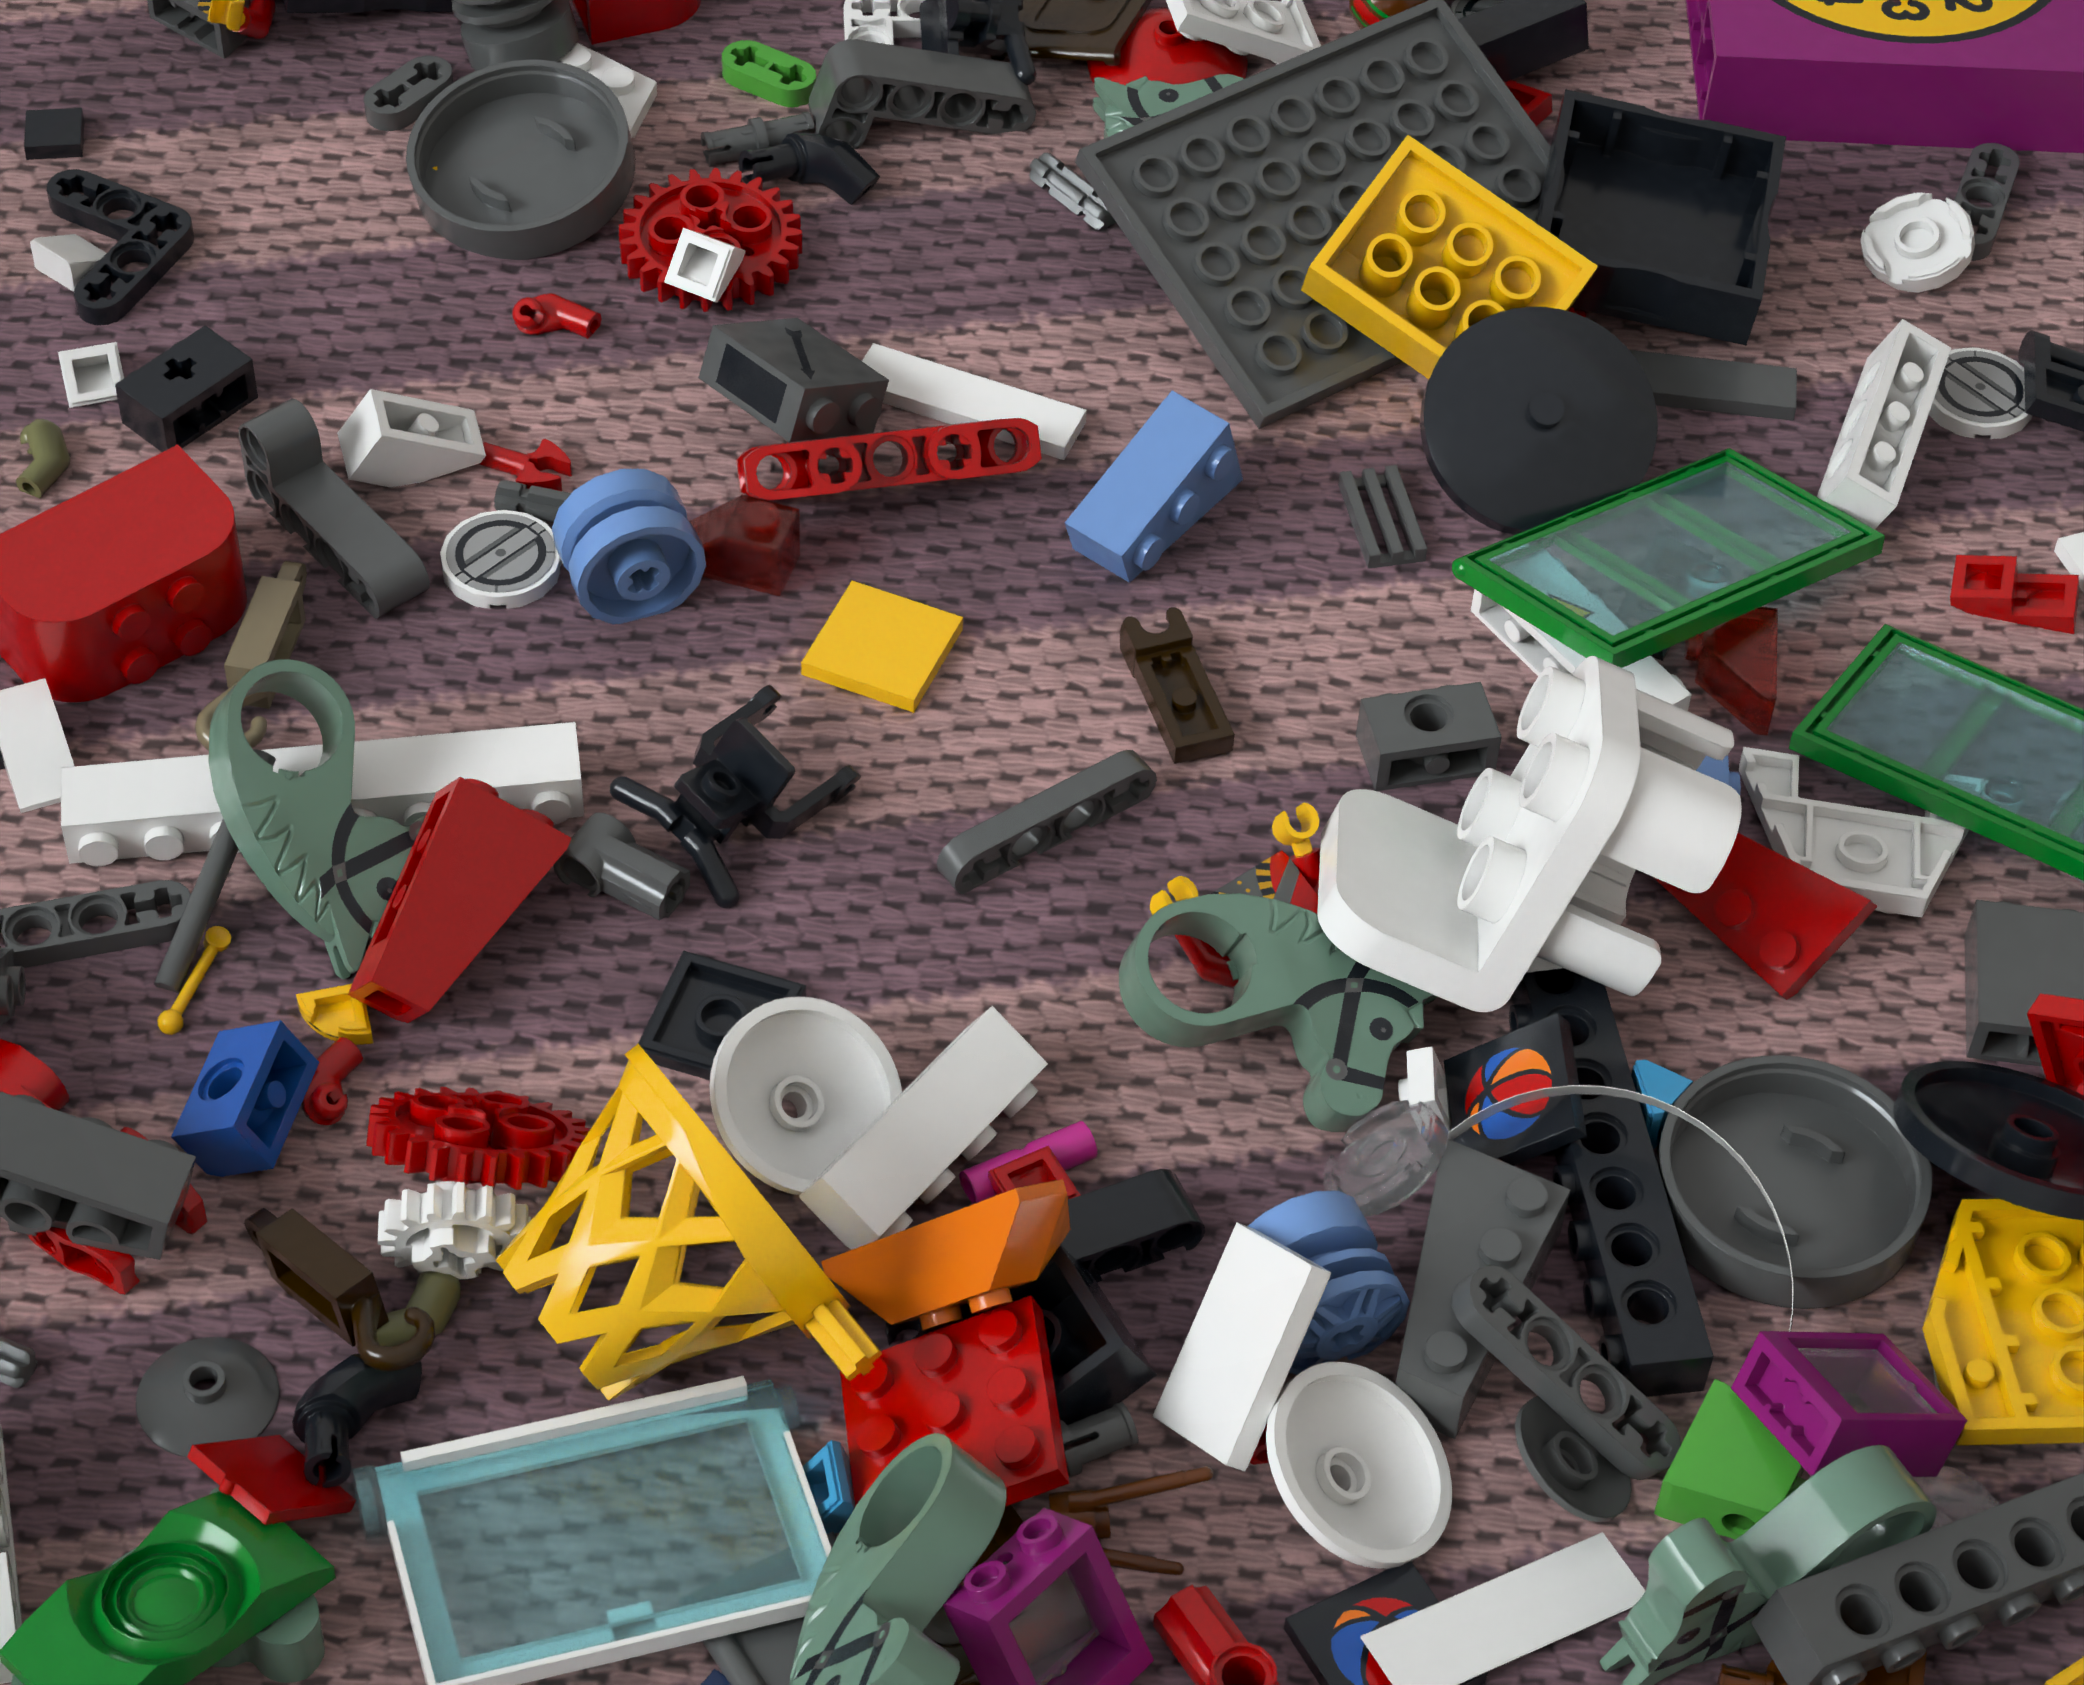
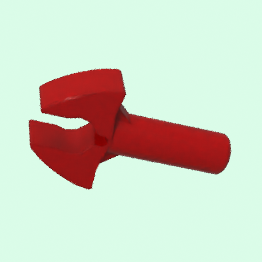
M547 439L542 440L535 452L528 454L483 442L486 457L479 465L517 476L515 482L526 484L527 489H530L531 485L562 491L561 476L540 472L542 470L550 469L560 474L572 476L571 461L556 444Z

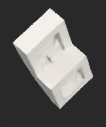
M45 678L0 690V751L20 813L60 803L61 768L74 767L64 731Z

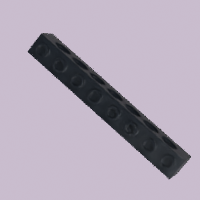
M1565 968L1525 973L1511 996L1514 1005H1511L1509 1009L1510 1032L1559 1013L1570 1022L1579 1085L1605 1086L1636 1092L1605 985ZM1581 1094L1587 1136L1554 1149L1558 1165H1555L1553 1168V1182L1571 1189L1567 1203L1573 1219L1568 1224L1569 1249L1574 1262H1585L1588 1277L1585 1278L1583 1284L1586 1312L1590 1319L1600 1318L1604 1335L1600 1337L1599 1354L1646 1397L1704 1391L1714 1356L1640 1103L1628 1098ZM1637 1320L1646 1321V1322H1648V1323H1650V1324H1644V1323H1641V1322H1639V1321H1637Z

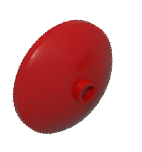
M1168 7L1146 9L1120 49L1121 60L1118 66L1105 65L1104 61L1087 60V69L1093 83L1096 77H1101L1122 85H1126L1144 76L1150 81H1161L1169 84H1185L1219 74H1232L1245 79L1248 69L1246 55L1236 54L1226 46L1205 39L1194 41L1177 31Z

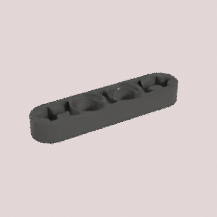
M1124 750L960 833L951 839L939 854L937 860L938 871L957 892L965 894L1021 865L1018 860L1034 851L1040 855L1072 838L1070 832L1086 824L1092 828L1147 799L1155 788L1157 781L1156 773L1135 751Z
M159 880L0 909V933H2L5 947L0 949H13L14 966L27 968L169 942L173 939L191 893L187 887L179 882ZM170 904L172 915L159 918L157 906ZM127 910H136L137 924L130 925ZM97 916H109L117 920L114 927L103 933L92 934L82 929L88 920ZM41 927L51 932L48 939L37 945L26 946L16 941L22 932L30 928Z
M1494 1265L1484 1266L1456 1285L1452 1294V1308L1457 1320L1464 1329L1620 1472L1631 1479L1644 1480L1654 1477L1670 1467L1681 1446V1438L1676 1426L1669 1417L1512 1273L1503 1267ZM1485 1290L1494 1298L1490 1306L1493 1312L1487 1310L1483 1305L1486 1299ZM1517 1316L1521 1323L1509 1332L1507 1327L1516 1321L1513 1317ZM1530 1332L1540 1334L1551 1345L1553 1351L1551 1366L1541 1364L1530 1353L1528 1348V1335ZM1582 1380L1591 1381L1601 1390L1605 1399L1603 1414L1592 1411L1583 1402L1580 1395ZM1624 1414L1625 1418L1616 1424L1619 1427L1616 1430L1612 1423ZM1640 1433L1644 1434L1649 1440L1646 1446L1649 1456L1645 1455L1640 1449L1643 1443Z

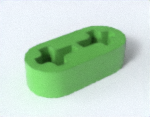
M751 40L733 42L726 46L722 52V76L730 85L785 107H800L808 104L816 81V70L811 64Z

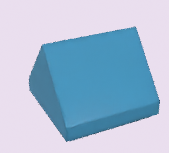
M1646 1059L1636 1060L1631 1072L1636 1093L1654 1097L1672 1106L1679 1096L1693 1083L1692 1080ZM1639 1102L1652 1148L1655 1149L1660 1142L1662 1130L1669 1112L1656 1106Z
M831 1440L803 1466L826 1534L830 1532L840 1533L856 1507L850 1459L841 1443Z

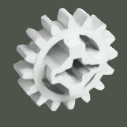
M441 1181L427 1184V1192L425 1193L406 1189L402 1191V1200L387 1199L384 1211H379L378 1244L381 1245V1255L383 1257H395L394 1265L399 1268L413 1265L417 1270V1274L435 1271L452 1275L458 1278V1280L478 1277V1274H481V1268L485 1267L503 1271L496 1262V1258L531 1221L529 1207L527 1204H515V1195L512 1193L496 1196L493 1192V1186L488 1185L475 1190L467 1188L464 1182Z

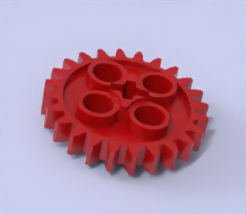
M713 168L709 178H701L695 169H691L689 180L682 182L678 177L670 174L668 175L667 188L650 183L649 197L635 195L633 197L634 209L623 210L624 224H619L621 263L627 264L629 279L640 278V287L643 292L658 288L659 302L663 303L674 295L678 296L680 309H685L693 300L701 302L703 312H708L713 303L709 299L664 282L683 228L702 233L746 250L740 266L719 299L727 311L732 310L733 299L739 297L747 304L754 305L755 291L768 296L774 295V282L787 284L789 282V270H797L799 268V254L803 252L800 214H793L792 200L780 201V188L774 187L763 191L761 177H757L746 184L742 182V173L738 170L729 179H723L718 168Z
M440 1087L439 1093L415 1088L414 1095L397 1091L394 1092V1099L381 1097L379 1098V1105H371L366 1146L372 1147L371 1154L373 1156L385 1157L384 1163L386 1165H405L404 1173L407 1174L430 1173L429 1180L464 1182L466 1185L480 1182L482 1186H493V1189L495 1184H506L515 1190H521L522 1183L547 1188L548 1181L556 1183L560 1181L591 1128L585 1127L586 1121L584 1119L572 1118L571 1111H552L553 1103L550 1102L532 1104L528 1101L529 1096H518L498 1090L480 1094L476 1089L470 1087L465 1090V1093L455 1092L447 1087Z

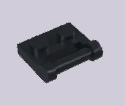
M2030 330L2023 338L2018 354L2019 362L2024 364L2025 413L2084 432V353L2052 343L2048 335Z

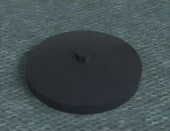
M1523 307L1502 311L1480 320L1462 332L1448 346L1434 367L1425 388L1420 414V432L1423 449L1431 471L1441 488L1461 510L1473 519L1489 528L1514 535L1639 485L1648 471L1653 458L1658 431L1657 409L1651 385L1644 370L1631 351L1615 335L1594 321L1576 313L1548 307Z
M1943 1061L1928 1063L1916 1067L1904 1077L1894 1104L1893 1115L1903 1136L1923 1156L1959 1180L1999 1199L2038 1212L2084 1221V1095L2031 1074L1976 1062Z

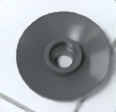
M206 1337L190 1340L168 1350L148 1368L137 1390V1417L143 1431L156 1445L172 1454L187 1457L192 1445L258 1437L269 1425L276 1412L279 1400L278 1378L268 1359L257 1349L244 1342L224 1337ZM210 1379L216 1381V1384L208 1390L193 1388L196 1383Z
M1539 1396L1533 1397L1525 1403L1516 1417V1441L1525 1465L1545 1493L1568 1512L1588 1521L1606 1522L1622 1513L1626 1509L1631 1497L1630 1478L1610 1463Z

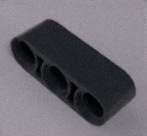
M1158 1169L1069 1199L1068 1207L1071 1230L1061 1245L1092 1274L1098 1283L1103 1281L1100 1275L1122 1268L1126 1273L1165 1259L1163 1253L1184 1246L1187 1251L1195 1248L1204 1237L1205 1227L1176 1174L1169 1169Z

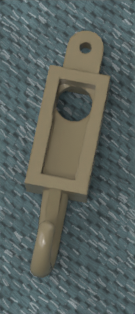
M284 561L277 578L261 576L224 663L228 689L207 704L196 719L195 731L198 741L208 751L211 720L215 709L226 694L254 667L272 660L290 659L306 620L302 597L307 578V569L304 563ZM276 692L251 694L245 697L242 708L248 705L270 709ZM262 716L254 717L249 731L244 733L252 748L259 744L266 734L267 721Z

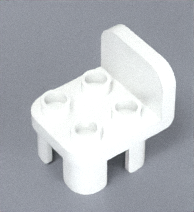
M1595 656L1587 657L1575 669L1572 675L1552 666L1546 667L1540 673L1524 702L1517 725V737L1530 743L1511 776L1492 768H1487L1480 774L1465 801L1458 824L1390 795L1373 790H1351L1341 797L1321 832L1317 916L1322 930L1336 947L1355 961L1475 1012H1491L1504 1006L1511 998L1525 973L1561 968L1570 970L1626 995L1635 996L1639 994L1658 970L1661 964V951L1659 944L1655 940L1621 926L1626 917V898L1635 870L1690 893H1702L1708 890L1719 875L1731 852L1738 833L1742 812L1741 798L1735 789L1696 771L1705 756L1716 760H1723L1730 753L1734 746L1732 731L1636 689L1635 676L1632 672Z

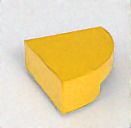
M352 984L296 994L297 1004L303 1019L320 1035L333 1041L338 1039L336 1037H345L355 1045L373 1043L366 1004L348 995Z

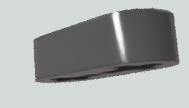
M427 55L410 60L373 85L365 93L364 107L367 122L373 128L382 131H395L409 126L418 119L427 104L436 95L453 83L451 65L443 58Z

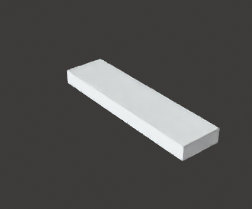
M875 343L872 344L862 360L869 367L889 379L883 403L948 424L1008 418L1026 419L1038 425L1041 453L1064 460L1086 423L1087 410ZM1004 429L995 438L1015 445L1012 435Z

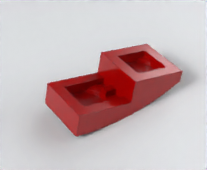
M1956 555L1950 594L1951 606L1972 615L2075 634L2079 599V575L2018 573L2017 556Z

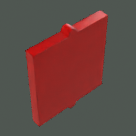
M280 1435L192 1445L187 1455L190 1461L219 1485L220 1492L231 1495L264 1525L349 1513L356 1502V1499L339 1485L331 1488L323 1487L324 1473L323 1467L320 1465L317 1486L311 1484L304 1474L305 1456Z

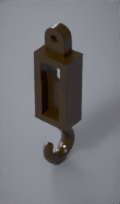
M261 1208L245 1219V1228L254 1243L262 1250L271 1277L291 1297L352 1347L356 1345V1349L365 1364L376 1370L391 1372L410 1367L421 1361L430 1351L435 1339L434 1321L426 1311L418 1307H409L404 1313L406 1322L416 1327V1333L410 1340L390 1347L378 1344L377 1330L389 1322L373 1272L293 1208L278 1218L267 1209Z

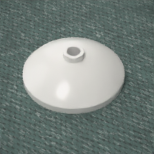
M812 997L776 999L753 1009L741 1018L729 1030L718 1047L710 1074L712 1113L727 1148L738 1162L756 1178L778 1190L795 1195H800L902 1093L896 1066L877 1034L850 1011L834 1003ZM783 1099H787L795 1105L798 1114L797 1118L790 1117L785 1113L782 1107Z
M1325 1362L1311 1366L1285 1384L1268 1417L1266 1446L1271 1472L1277 1489L1287 1508L1303 1529L1333 1554L1351 1563L1370 1568L1385 1569L1399 1567L1415 1560L1432 1548L1445 1530L1450 1516L1452 1481L1442 1444L1428 1418L1411 1397L1383 1375L1369 1368L1347 1362Z

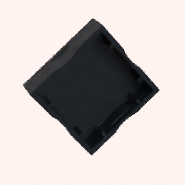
M1565 89L1552 137L1536 223L1598 266L1571 308L1747 345L1763 296L1771 242L1768 221L1778 194L1786 137L1711 120L1674 117L1651 110L1645 106Z

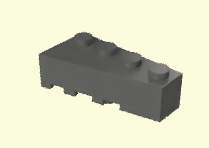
M1445 1137L1395 1384L1419 1406L1435 1431L1455 1439L1496 1360V1357L1464 1329L1457 1320L1452 1308V1294L1455 1287L1479 1268L1494 1265L1503 1267L1512 1273L1531 1291L1561 1233L1571 1189ZM1485 1290L1486 1299L1483 1305L1487 1310L1493 1312L1490 1306L1494 1298ZM1514 1323L1507 1327L1509 1332L1511 1331Z

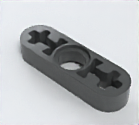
M1984 143L1972 150L1954 200L1970 216L1972 225L1978 226L1974 236L1975 248L1971 261L1984 259L1990 254L2020 164L2018 155L2012 149L2002 144ZM1988 165L1998 167L1995 179L1984 177ZM1983 199L1991 203L1993 207H1978L1971 204L1968 200Z

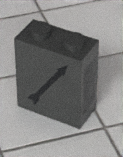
M799 318L713 325L698 377L788 442L874 433L889 383V379Z

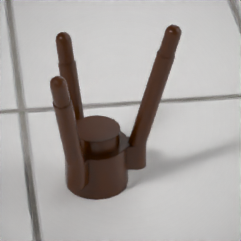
M1205 1466L1094 1491L1086 1489L1049 1493V1508L1052 1511L1093 1526L1098 1540L1110 1539L1111 1530L1108 1504L1209 1481L1214 1473L1210 1467ZM1103 1548L1110 1566L1176 1576L1184 1572V1567L1179 1562Z

